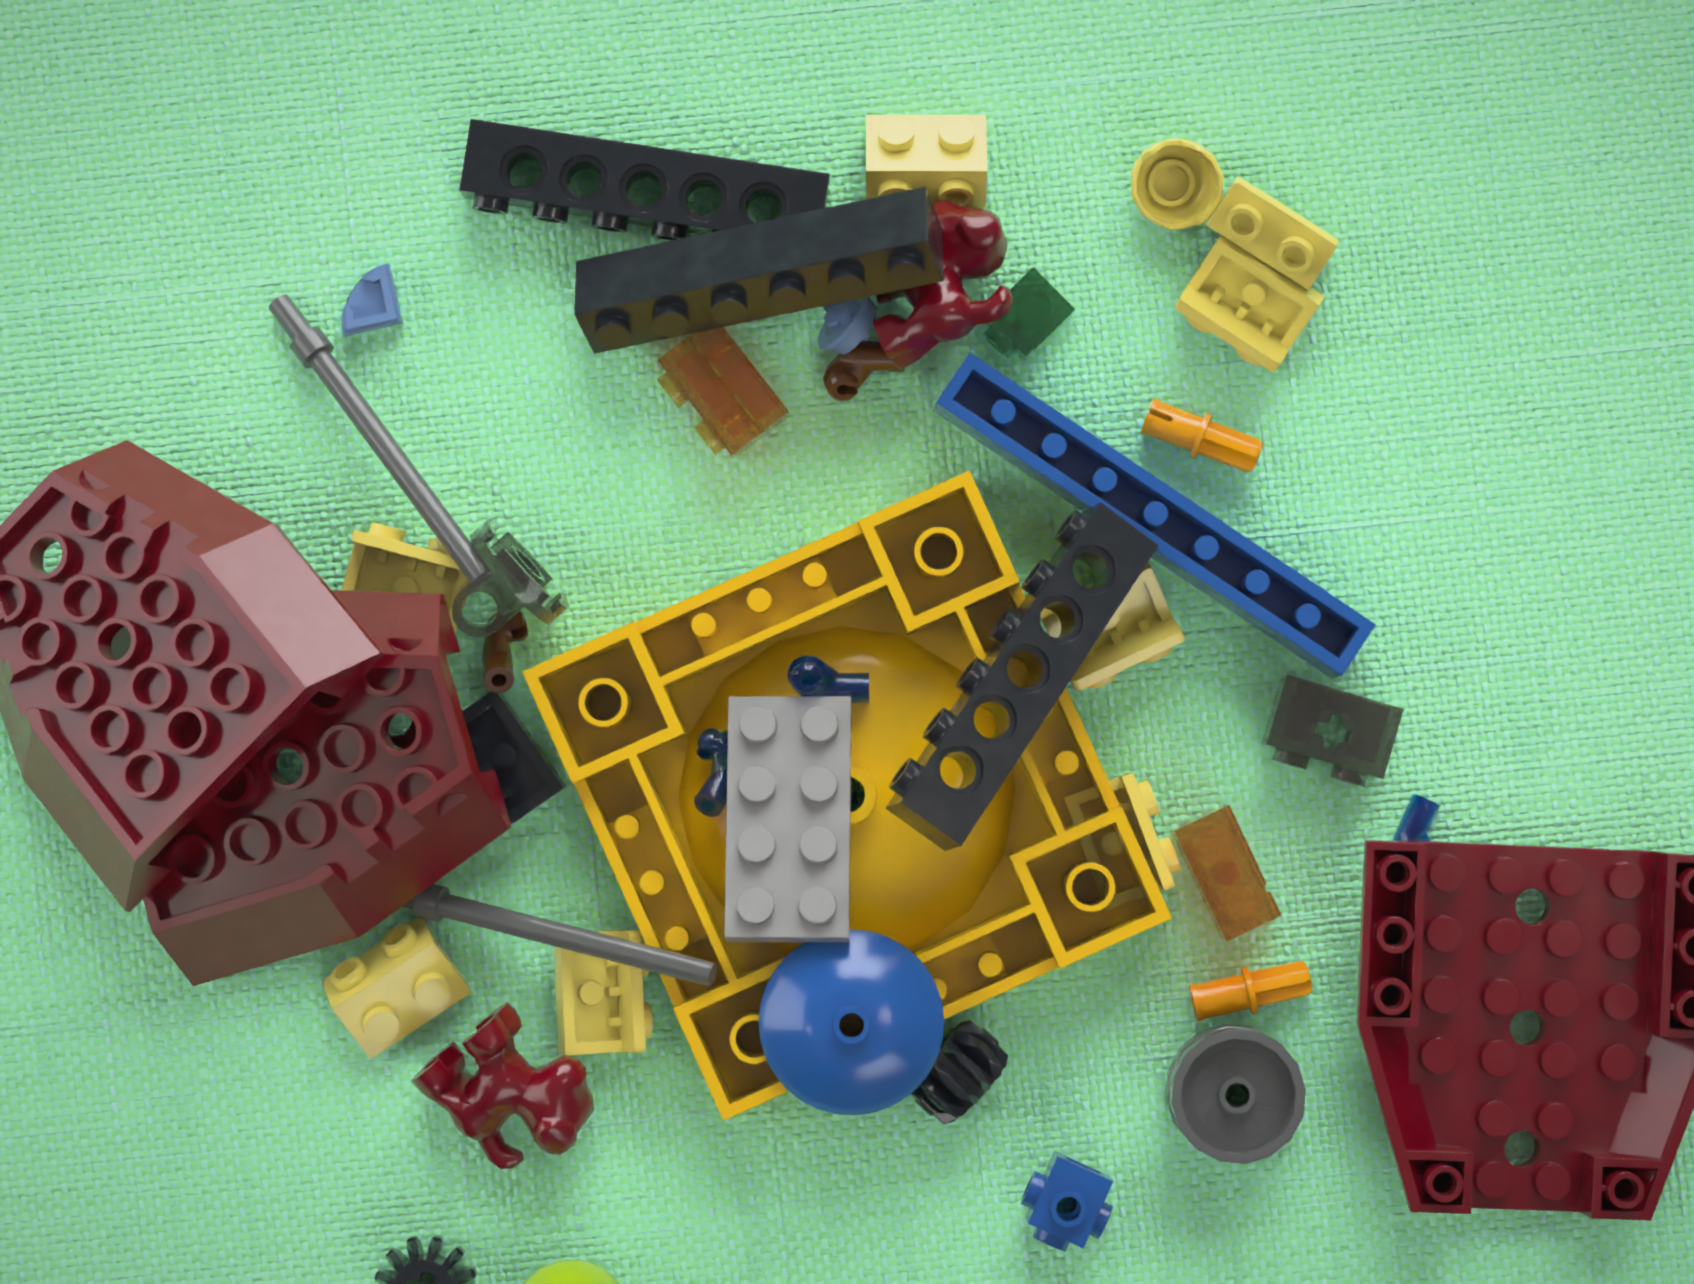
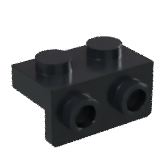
M490 691L462 711L480 772L495 770L511 826L567 787L502 693Z

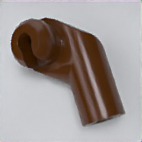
M861 341L849 353L844 355L839 353L827 365L823 381L827 392L832 398L838 401H848L856 396L858 393L857 389L873 371L904 372L905 368H897L892 359L887 357L883 351L880 342Z
M513 609L505 614H502L499 610L487 621L481 660L484 685L491 692L504 693L513 686L514 674L511 643L524 641L529 635L526 619L520 610Z

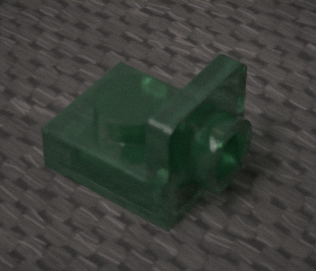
M1034 267L1010 289L1013 295L1011 311L997 321L985 323L988 328L982 335L1005 359H1008L1014 353L1024 362L1075 312V308Z

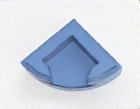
M389 263L368 271L351 291L343 308L341 318L342 332L345 337L404 324Z

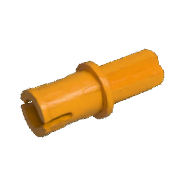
M1153 399L1140 434L1149 435L1191 451L1189 457L1192 459H1196L1197 454L1246 473L1253 471L1262 451L1263 443L1260 439L1211 421L1212 414L1206 413L1203 418L1163 403L1160 399Z
M1296 961L1249 972L1248 967H1242L1241 974L1200 984H1189V990L1197 1022H1200L1207 1018L1250 1009L1253 1015L1258 1013L1257 1007L1309 996L1312 993V982L1305 962Z

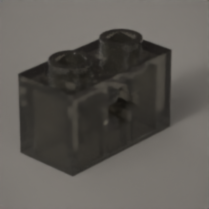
M1288 674L1282 675L1261 745L1275 749L1272 757L1273 761L1307 770L1309 760L1333 766L1330 774L1331 778L1365 787L1368 777L1384 779L1404 709ZM1333 716L1337 719L1336 729L1345 732L1343 742H1332L1327 750L1323 747L1324 737L1315 734L1317 724L1329 723Z

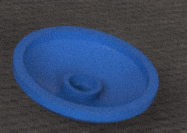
M850 929V942H804L783 959L770 977L761 1000L759 1012V1033L762 1049L770 1068L778 1080L789 1092L804 1103L816 1109L839 1115H865L878 1112L899 1103L919 1087L931 1071L938 1057L944 1032L941 997L931 974L915 954L899 942L887 936L865 930ZM848 1013L859 1015L864 1022L863 1030L856 1036H847L840 1030L839 1022Z

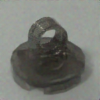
M487 519L469 535L473 547L491 570L492 575L480 585L472 586L469 580H467L459 588L452 605L453 621L462 632L477 638L490 636L498 631L523 607L546 624H553L570 608L567 598L560 592L554 598L551 597L544 586L553 578L510 532H506L498 539L496 537V530L499 527L497 522L492 519ZM475 592L487 593L493 597L497 604V614L493 620L487 623H473L463 613L462 603L465 598Z

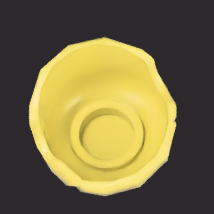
M1171 138L1154 143L1146 148L1141 156L1138 157L1131 171V196L1141 215L1156 225L1169 230L1190 228L1202 225L1208 221L1222 201L1224 175L1215 156L1200 143L1188 139Z

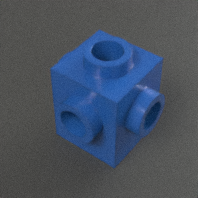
M1054 1151L1045 1173L1033 1172L1020 1202L1021 1205L1029 1208L1025 1216L1027 1223L1036 1227L1032 1237L1066 1252L1069 1243L1084 1249L1089 1235L1099 1239L1113 1208L1112 1205L1105 1202L1113 1184L1110 1175ZM1065 1197L1075 1198L1076 1205L1071 1211L1062 1213L1056 1210L1057 1204L1061 1199Z

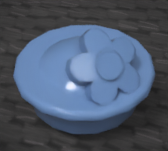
M870 297L823 306L826 314L824 317L825 322L818 337L820 349L825 351L832 350L844 355L853 350L861 341H866L871 334L869 330L877 314V306Z

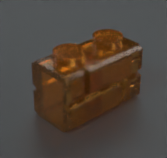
M724 327L692 333L658 360L659 365L665 371L657 379L658 383L678 408L687 401L702 419L693 428L715 456L725 449L732 459L737 458L790 416L788 409Z
M1223 804L1169 830L1222 940L1229 941L1281 916L1271 892L1265 888L1267 883L1230 805Z

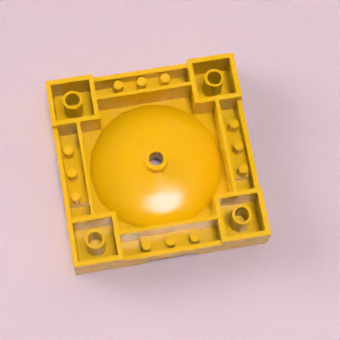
M970 470L637 622L633 621L522 671L568 776L580 796L645 944L717 963V973L711 987L663 974L659 975L723 1121L788 1092L773 1073L762 1049L759 1033V1012L765 988L775 969L789 953L804 943L726 942L724 938L729 696H851V777L862 784L865 797L862 805L851 812L850 929L865 930L887 936L915 954L927 968L937 986L943 1006L944 1019L1057 968L1061 969L1172 918L1067 688L1064 689L962 846L944 851L885 809L895 794L889 788L891 780L908 758L911 757L915 761L918 760L929 743L922 738L925 729L943 707L949 711L952 709L962 694L956 688L959 678L976 657L984 661L996 643L989 638L991 630L1006 610L1012 608L1017 611L1025 599L1019 584V578ZM1010 658L1007 664L1008 676L1015 685L1025 688L1029 679L1028 670L1023 662L1016 658ZM978 707L974 713V725L981 735L992 738L996 730L995 719L987 709ZM945 757L940 766L941 777L948 786L958 789L963 780L962 769L954 759ZM1095 786L1099 797L1080 804L1085 820L1073 824L1063 797ZM1111 831L1116 832L1123 847V851L1115 856L1106 854L1101 848L1102 837ZM1088 834L1091 835L1102 865L1087 861L1079 838ZM1090 869L1097 870L1104 879L1105 888L1102 896L1099 894ZM1140 885L1145 897L1107 911L1105 910V907L1112 901L1114 894ZM848 1013L841 1018L839 1027L843 1034L856 1036L863 1030L864 1022L859 1015Z

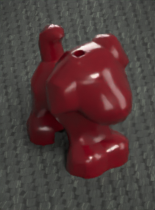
M948 200L934 203L933 206L942 226L944 281L876 295L878 304L888 303L897 298L905 297L913 307V311L907 319L901 315L888 314L873 320L875 332L887 357L892 359L897 368H905L918 361L937 344L963 338L976 325L997 321L1011 311L1013 295L1009 287L1001 285L987 300L973 302L962 285L963 280L986 279L1000 269L1003 264L1008 243L1001 220L992 211L961 207Z
M508 1002L491 1012L475 1027L477 1031L462 1042V1045L475 1059L479 1067L474 1075L463 1072L466 1062L464 1053L453 1041L432 1057L410 1081L427 1098L448 1111L456 1128L462 1135L478 1141L487 1158L500 1169L515 1168L524 1160L522 1151L505 1143L500 1131L510 1116L516 1114L521 1117L541 1150L548 1154L561 1155L575 1145L577 1133L587 1123L594 1111L593 1095L586 1082V1067L579 1060L562 1055L545 1065L535 1068L515 1049L513 1038L522 1027L517 1011Z

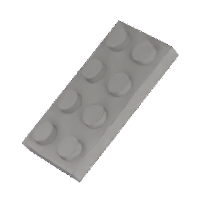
M729 696L724 933L726 942H850L851 696Z

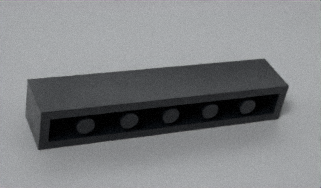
M921 187L576 261L574 315L593 353L596 354L944 281L942 226L927 188Z

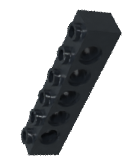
M470 119L459 191L465 199L473 200L472 209L482 212L505 215L508 214L510 205L533 209L532 218L551 223L566 224L568 215L592 218L591 227L610 232L626 233L628 224L652 227V237L673 241L687 238V233L701 235L754 223L747 215V208L750 202L759 196H770L779 202L782 210L778 218L826 208L830 174ZM534 160L542 166V176L536 185L530 188H518L511 183V170L518 162ZM593 169L602 176V185L599 191L591 197H578L569 190L570 180L579 170ZM652 178L662 186L661 196L653 205L641 207L629 200V189L638 179ZM700 187H711L717 190L722 197L718 210L708 216H700L693 213L687 204L689 196L694 190Z
M1101 502L1082 513L1074 510L1066 518L1054 537L1061 545L1049 562L1043 558L1031 570L1022 585V589L1028 592L1017 611L1012 608L1006 610L991 630L989 638L996 643L984 661L976 657L965 669L956 684V688L962 694L950 711L943 707L934 716L922 735V738L929 742L917 761L911 757L908 758L889 784V788L895 794L885 809L944 851L962 846L1159 546ZM1075 560H1081L1091 568L1094 577L1091 589L1081 586L1076 581L1073 574ZM1043 608L1053 611L1059 617L1061 632L1058 638L1049 636L1043 630L1040 623V615ZM1010 658H1016L1025 664L1029 674L1028 683L1025 688L1015 685L1010 680L1007 673V664ZM978 707L987 709L995 719L996 730L992 738L981 735L974 725V713ZM945 757L954 759L962 769L963 780L958 789L948 786L941 777L940 766Z

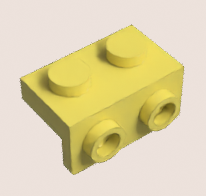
M866 115V199L926 187L933 204L938 201L948 200L961 207L985 208L987 190L986 115Z
M1236 177L1206 225L1307 290L1310 289L1339 244L1337 238L1239 177Z
M1220 235L1174 307L1177 311L1184 314L1188 323L1197 330L1204 333H1213L1233 346L1237 354L1246 362L1255 366H1263L1271 372H1276L1289 349L1318 309L1325 296L1312 287L1309 290L1305 289Z
M371 522L369 533L353 530L351 542L354 545L342 590L444 594L454 632L458 633L471 583L438 539L430 538L427 548L404 543L407 531Z
M1147 563L1070 680L1076 691L1105 686L1112 682L1119 672L1140 662L1150 663L1167 656L1174 646L1185 641L1183 632L1170 612L1149 563ZM1091 584V585H1089V586H1087V587H1085V588H1090V589H1091V587H1092L1093 584ZM1043 608L1040 620L1049 636L1058 638L1061 632L1060 619L1053 611Z
M1133 772L1108 780L1119 805L1124 810L1159 890L1165 891L1176 887L1171 874L1181 871V866L1169 836L1158 840L1150 817L1160 814L1148 779L1137 783ZM1095 786L1063 797L1073 824L1085 820L1080 804L1099 797ZM1115 831L1108 832L1102 837L1101 848L1106 854L1115 856L1123 851ZM1088 834L1079 838L1087 861L1102 865L1091 835ZM1090 869L1099 894L1102 896L1105 888L1104 879L1097 870ZM1140 885L1114 894L1112 901L1105 907V910L1107 911L1145 897Z
M419 917L408 924L404 923L392 928L385 934L381 942L360 956L342 961L334 968L331 975L322 982L333 1012L370 1059L472 993L465 978L436 941L430 925L425 919Z
M639 930L595 931L645 944L644 941L641 942ZM554 946L558 1055L570 1056L613 1052L644 1053L646 1051V1038H650L653 1028L651 1008L647 1002H644L643 978L648 976L649 971Z

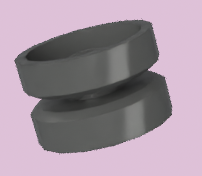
M1222 1024L1199 1031L1178 1049L1167 1070L1165 1099L1173 1123L1197 1150L1220 1162L1247 1164L1272 1156L1292 1139L1304 1116L1306 1088L1298 1063L1281 1043L1250 1026ZM1235 1083L1243 1084L1244 1086L1241 1089L1248 1094L1240 1105L1232 1100L1227 1102L1225 1097L1228 1087Z

